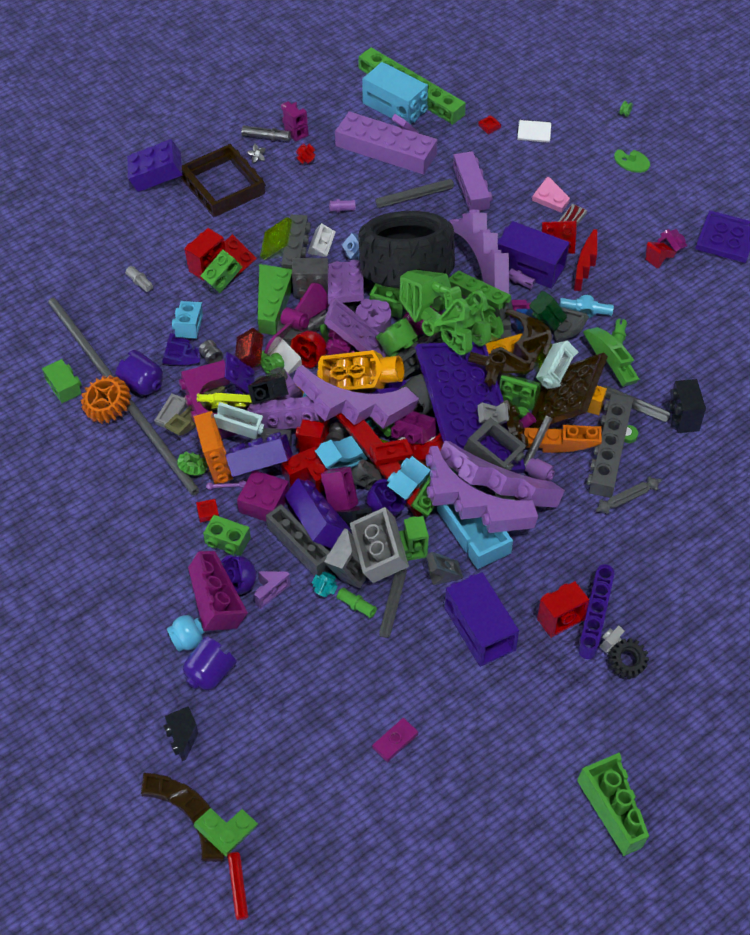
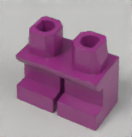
M287 101L281 104L285 131H290L291 138L296 142L309 136L307 111L305 109L298 110L297 102L291 104Z
M413 411L395 422V425L391 428V436L396 439L405 437L411 444L415 442L424 444L436 436V418Z

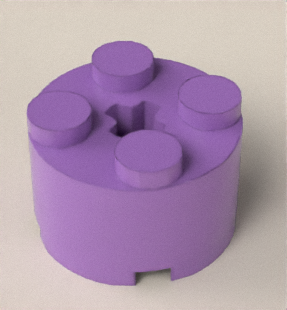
M364 299L356 308L355 313L378 332L384 333L386 328L391 326V309L387 302Z

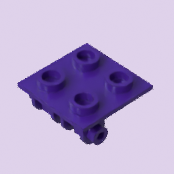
M226 352L224 378L235 385V394H249L248 385L254 382L255 371L236 356Z

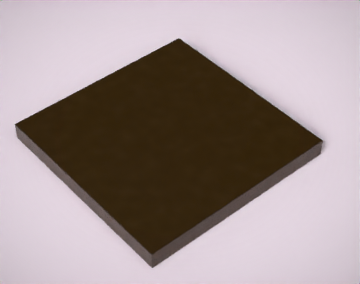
M600 353L569 364L560 382L561 386L550 389L542 386L532 411L536 422L528 428H540L545 416L553 418L550 423L553 424L587 413L608 356L605 353Z

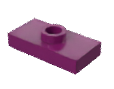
M402 718L372 745V748L388 763L418 735V731L407 720Z

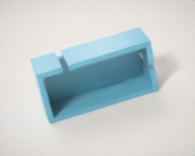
M454 504L437 505V512L465 553L468 552V557L476 569H480L511 554L513 540L507 531L488 533L487 527L483 525L482 517L460 519L459 512L455 511Z

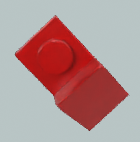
M648 242L646 260L656 268H659L664 259L674 258L677 252L665 243Z

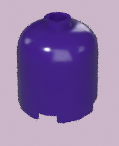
M130 351L128 353L130 356L125 361L122 359L118 364L115 375L124 381L128 388L140 395H149L157 391L162 385V369L140 351Z
M204 637L183 665V672L188 678L186 683L195 690L197 688L211 690L237 663L236 659L230 652L225 654L219 648L222 645L210 637Z

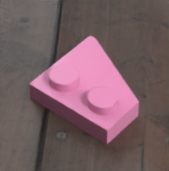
M547 177L532 196V201L562 213L569 204L570 198L550 177Z

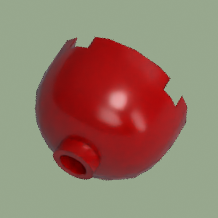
M307 330L301 332L291 340V348L301 357L302 365L306 368L318 365L320 357L326 356V342L315 331Z

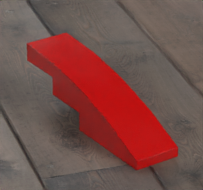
M597 229L592 231L580 253L574 291H581L583 278L588 279L590 266L596 265Z

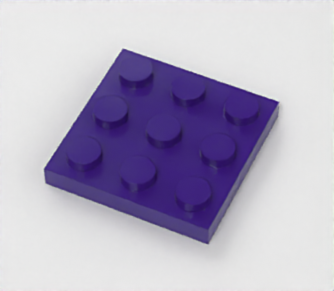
M709 210L696 245V250L746 263L750 252V221Z

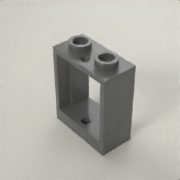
M490 417L468 438L463 449L489 463L511 471L514 467L513 463H519L524 457L523 451L526 445ZM488 435H491L512 452L504 462L481 444Z

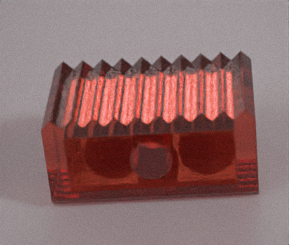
M251 328L237 337L235 350L236 357L252 369L261 364L264 337L255 328Z

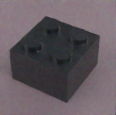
M698 380L675 381L673 389L670 390L671 398L667 402L668 411L672 413V425L676 427L677 433L700 431L706 411Z

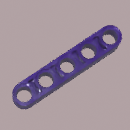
M607 564L600 565L596 570L578 648L579 655L584 659H592L596 656L615 575L614 569Z

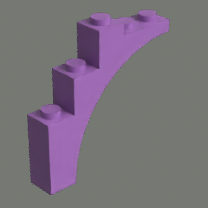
M469 210V213L463 214V218L451 219L450 223L454 228V232L463 237L474 251L481 269L483 282L509 294V253H501V250H498V233H491V230L487 229V213H480V210Z
M303 365L296 369L292 380L315 402L312 409L324 421L342 413L355 425L370 416L384 429L413 412L419 400L407 387L383 394H366L345 390L325 382Z
M444 441L440 453L448 466L459 473V477L471 485L487 486L499 495L515 496L521 501L533 500L535 506L558 507L565 492L564 489L552 481L524 476L501 468L465 451L451 441Z
M430 446L429 454L426 455V464L431 469L430 486L427 487V496L431 498L433 506L454 504L455 511L459 512L460 519L482 517L483 525L487 527L488 533L535 528L538 514L533 500L517 501L502 499L473 488L449 468L438 446Z

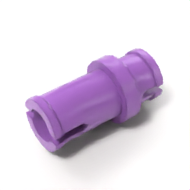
M336 199V201H329L330 212L336 211V213L348 210L355 211V200L340 201V199Z
M512 268L509 271V279L513 283H519L530 290L532 289L535 279L522 274L520 270L516 271Z

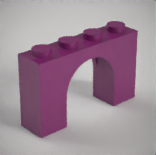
M224 360L181 372L179 384L181 390L186 392L185 401L187 406L192 408L191 417L193 422H195L193 416L209 412L202 406L201 402H197V394H204L208 390L229 385L230 381L224 378ZM218 428L222 439L238 435Z

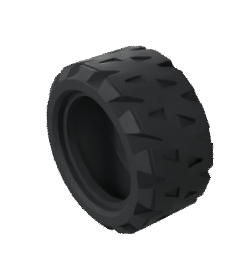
M423 211L386 213L371 219L359 230L360 269L367 279L376 284L400 288V276L407 271L422 270L449 275L455 267L454 228L449 221L437 214Z

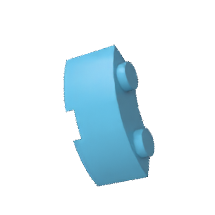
M352 435L340 441L330 439L320 444L315 450L328 470L345 466L352 468L357 466L360 460L366 461L368 459Z
M413 456L410 459L406 458L400 466L401 469L397 473L393 472L387 480L389 482L387 486L405 500L412 496L414 489H418L430 474V469Z

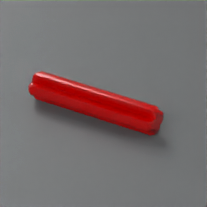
M232 852L228 854L235 916L237 920H245L248 918L241 857L239 852Z

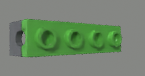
M459 270L449 277L451 288L455 286L460 287L463 299H466L473 291L481 290L486 296L488 305L496 310L493 313L496 317L500 316L501 320L508 316V314H505L507 309L513 310L510 294ZM477 294L476 300L481 303V298Z

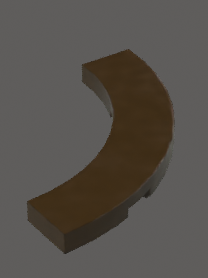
M143 773L141 795L143 797L161 799L173 804L188 816L193 825L195 821L211 808L203 797L188 785L173 780L168 776ZM197 830L201 841L202 861L225 862V855Z

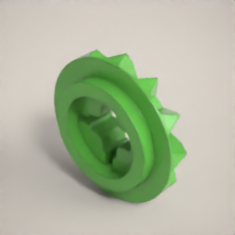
M185 452L180 454L177 460L178 467L187 474L202 475L207 470L208 464L206 459L201 458L200 454L196 455L194 452L191 454Z

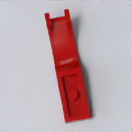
M439 433L437 437L424 444H411L407 439L373 444L370 445L369 450L375 465L405 460L406 458L410 459L412 456L419 462H426V455L429 454L430 446H438L441 451L444 443L441 433Z

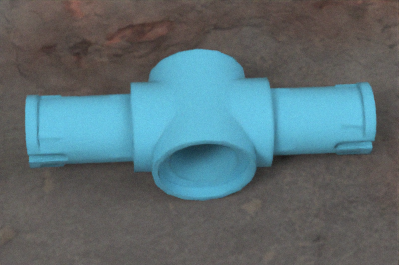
M583 295L576 300L560 298L559 302L560 307L586 313L589 318L596 314L612 316L614 305L598 303L590 295Z

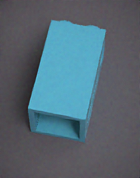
M383 62L362 78L363 104L390 118L396 114L409 124H412L427 111V84Z

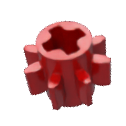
M303 143L296 150L298 154L296 158L302 164L304 162L310 163L316 156L313 153L315 148L310 144L306 146Z

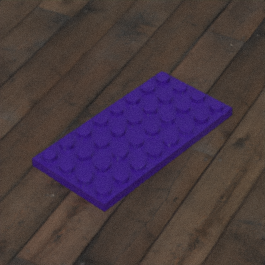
M472 342L471 352L489 356L486 344L478 346ZM446 343L417 344L415 350L443 443L444 441H451L463 449L468 438L483 425V423H479L477 405L483 402L498 406L504 402L498 381H496L495 385H491V387L487 386L488 383H485L487 375L486 366L468 362L470 352L459 355ZM506 422L501 424L503 428L509 431ZM488 435L481 442L483 446L503 462L512 454L511 451L491 435ZM523 458L519 463H513L514 467L511 471L515 473H523L525 471ZM451 468V470L458 476L459 473L455 471L453 468Z

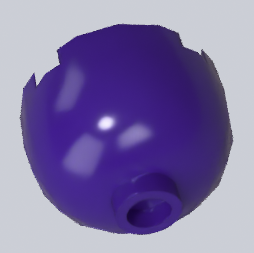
M380 479L368 491L366 503L372 508V513L386 507L395 517L405 508L406 500L387 486L389 484L387 479Z
M229 555L222 559L221 563H224L223 567L238 595L245 594L251 590L256 581V570L251 560L241 555Z

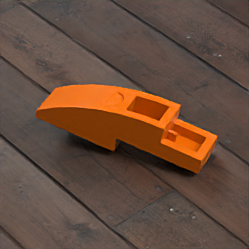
M563 425V429H548L539 448H542V453H559L583 450L600 445L602 443L601 426ZM524 428V435L528 438L529 448L540 428Z

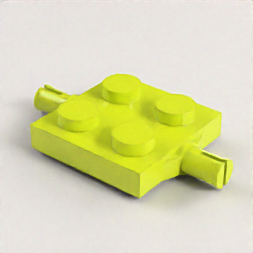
M227 393L197 394V402H206V406H212L211 409L218 410L219 402L237 408H246V406L252 403L250 395Z

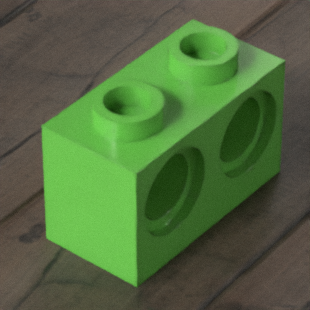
M222 250L201 274V277L221 293L242 266L231 255Z
M213 515L203 533L205 544L211 548L224 550L231 555H242L251 538L248 526Z

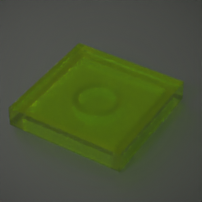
M286 217L265 231L260 252L262 259L265 260L287 246L292 220L289 217Z

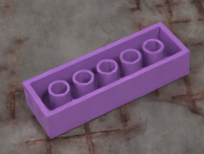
M350 111L335 131V146L423 175L437 155V139Z

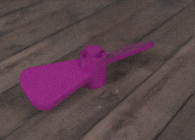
M311 283L295 309L287 307L283 310L280 320L285 326L271 338L264 351L265 354H269L291 328L300 331L308 327L310 318L329 306L328 295L322 285Z

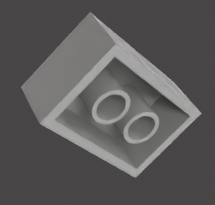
M386 507L350 523L363 574L373 583L409 567L396 519Z

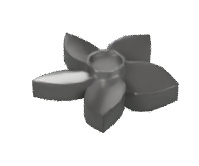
M254 143L253 150L247 151V154L253 156L252 163L256 162L257 159L265 161L262 154L266 148L259 149Z

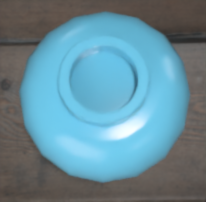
M190 615L178 617L174 620L172 626L167 628L169 636L179 652L184 649H195L203 639L202 634L205 633L198 618L194 619Z

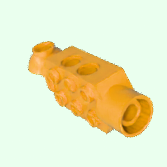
M374 350L321 356L318 361L317 377L345 390L358 393L375 392L377 389H383L386 383L402 382L404 379V364L400 356L383 357L382 354Z

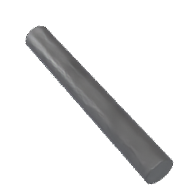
M545 416L524 459L525 468L529 460L534 458L553 418Z

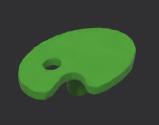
M617 150L614 154L616 163L628 171L642 173L650 168L648 158L636 150L631 151L630 155H627L622 150Z

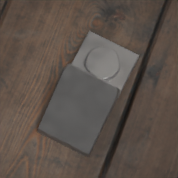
M430 552L426 555L429 563L428 571L434 585L463 578L457 560L435 552Z

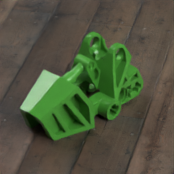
M411 270L400 276L399 300L415 323L424 320L422 329L427 336L441 332L442 340L459 355L471 352L472 341L478 346H483L491 341L490 322L482 321L481 312L489 309L486 296L481 290L473 291L466 299H463L460 287L455 286L451 288L448 275L445 273ZM477 294L481 298V303L476 300ZM445 310V312L442 315L438 313L440 311ZM448 331L451 333L452 339L449 337Z

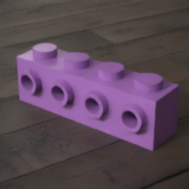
M473 151L454 154L453 168L469 210L481 211L490 209L492 194L488 192L487 181L483 179V170L479 169L478 158H475Z
M308 396L270 400L256 404L251 403L247 409L249 412L263 416L262 424H265L264 428H297V426H301L302 419L323 422V419L312 409L315 402Z

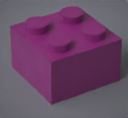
M256 470L252 471L237 499L239 513L266 521L268 513L280 505L284 507L287 501L285 495L289 491V481Z

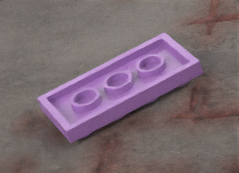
M351 260L350 262L336 261L329 264V304L335 297L342 303L364 301V275L360 269L359 260Z
M336 297L332 299L324 324L340 335L343 340L354 346L356 350L360 352L374 350L385 357L386 353L375 337L380 332L370 327L366 321Z

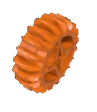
M103 375L100 380L96 378V382H90V387H85L86 392L82 393L83 399L80 400L82 409L87 417L101 424L104 421L110 423L111 419L116 421L117 416L123 417L122 412L127 411L126 406L131 405L129 401L131 399L130 389L120 378L111 375L108 377Z

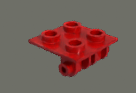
M577 221L542 222V232L568 241V254L575 253Z
M232 234L224 241V251L242 266L233 278L235 279L257 258Z

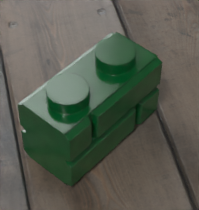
M542 291L537 296V299H534L529 305L533 311L531 315L548 326L552 332L567 318V315L556 300L545 291Z

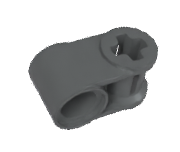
M363 459L359 461L355 468L351 469L354 484L369 490L376 481L382 479L380 471L376 466Z

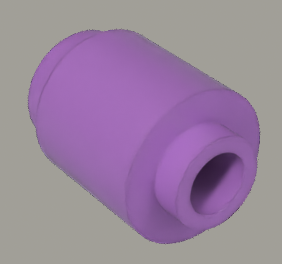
M531 458L525 469L529 476L540 480L551 481L555 475V471H553L554 466L538 458Z

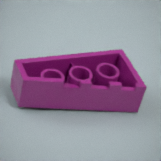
M198 551L188 569L203 631L237 629L248 612L216 552Z

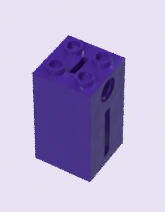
M514 221L508 227H505L502 237L498 238V250H501V253H509V271L512 268L516 271L520 270L522 274L535 279V283L553 288L566 267L569 249L568 241Z
M483 572L477 575L472 574L465 580L454 582L446 588L445 610L480 667L516 651L519 629Z

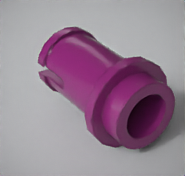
M528 412L520 421L523 423L524 428H528L536 422V418L532 413Z

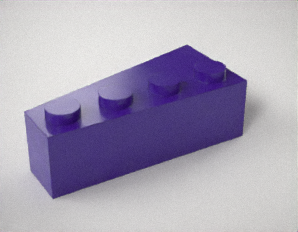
M297 478L285 497L312 541L332 549L344 528L348 529L351 534L352 530L315 488L316 486L313 482Z

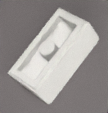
M520 120L517 140L550 143L551 123Z
M321 223L315 230L307 253L327 257L335 231Z
M283 339L267 354L271 356L273 353H279L284 360L283 369L288 374L302 366L301 357Z

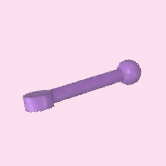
M241 480L239 483L212 484L209 482L206 488L208 490L222 487H240L243 489L246 481Z

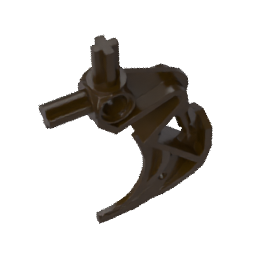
M507 309L505 314L517 318L523 325L524 330L521 338L514 344L513 353L502 347L491 350L489 356L470 352L468 362L486 366L487 375L485 383H488L487 386L489 387L496 384L498 376L502 375V373L528 374L534 369L537 356L542 351V348H544L543 357L546 358L552 340L551 330L548 326L524 313Z

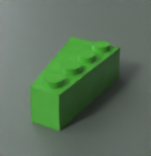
M259 264V333L270 335L277 333L278 322L283 310L287 306L293 289L292 269Z
M619 752L582 768L577 782L623 856H626L643 848L649 834L640 809L637 808L636 797L629 786L626 769H623L622 758Z

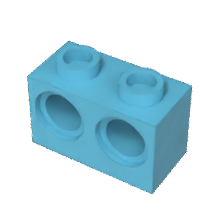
M180 302L179 308H176L175 311L176 318L172 320V329L175 330L176 337L197 338L203 319L202 302Z

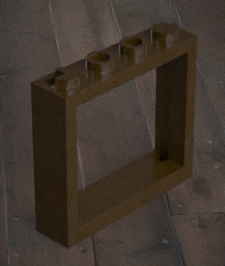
M231 144L182 165L181 180L213 218L265 194L266 184L263 178L248 164L246 158L240 155L238 149L236 150ZM231 161L251 185L216 201L195 176Z

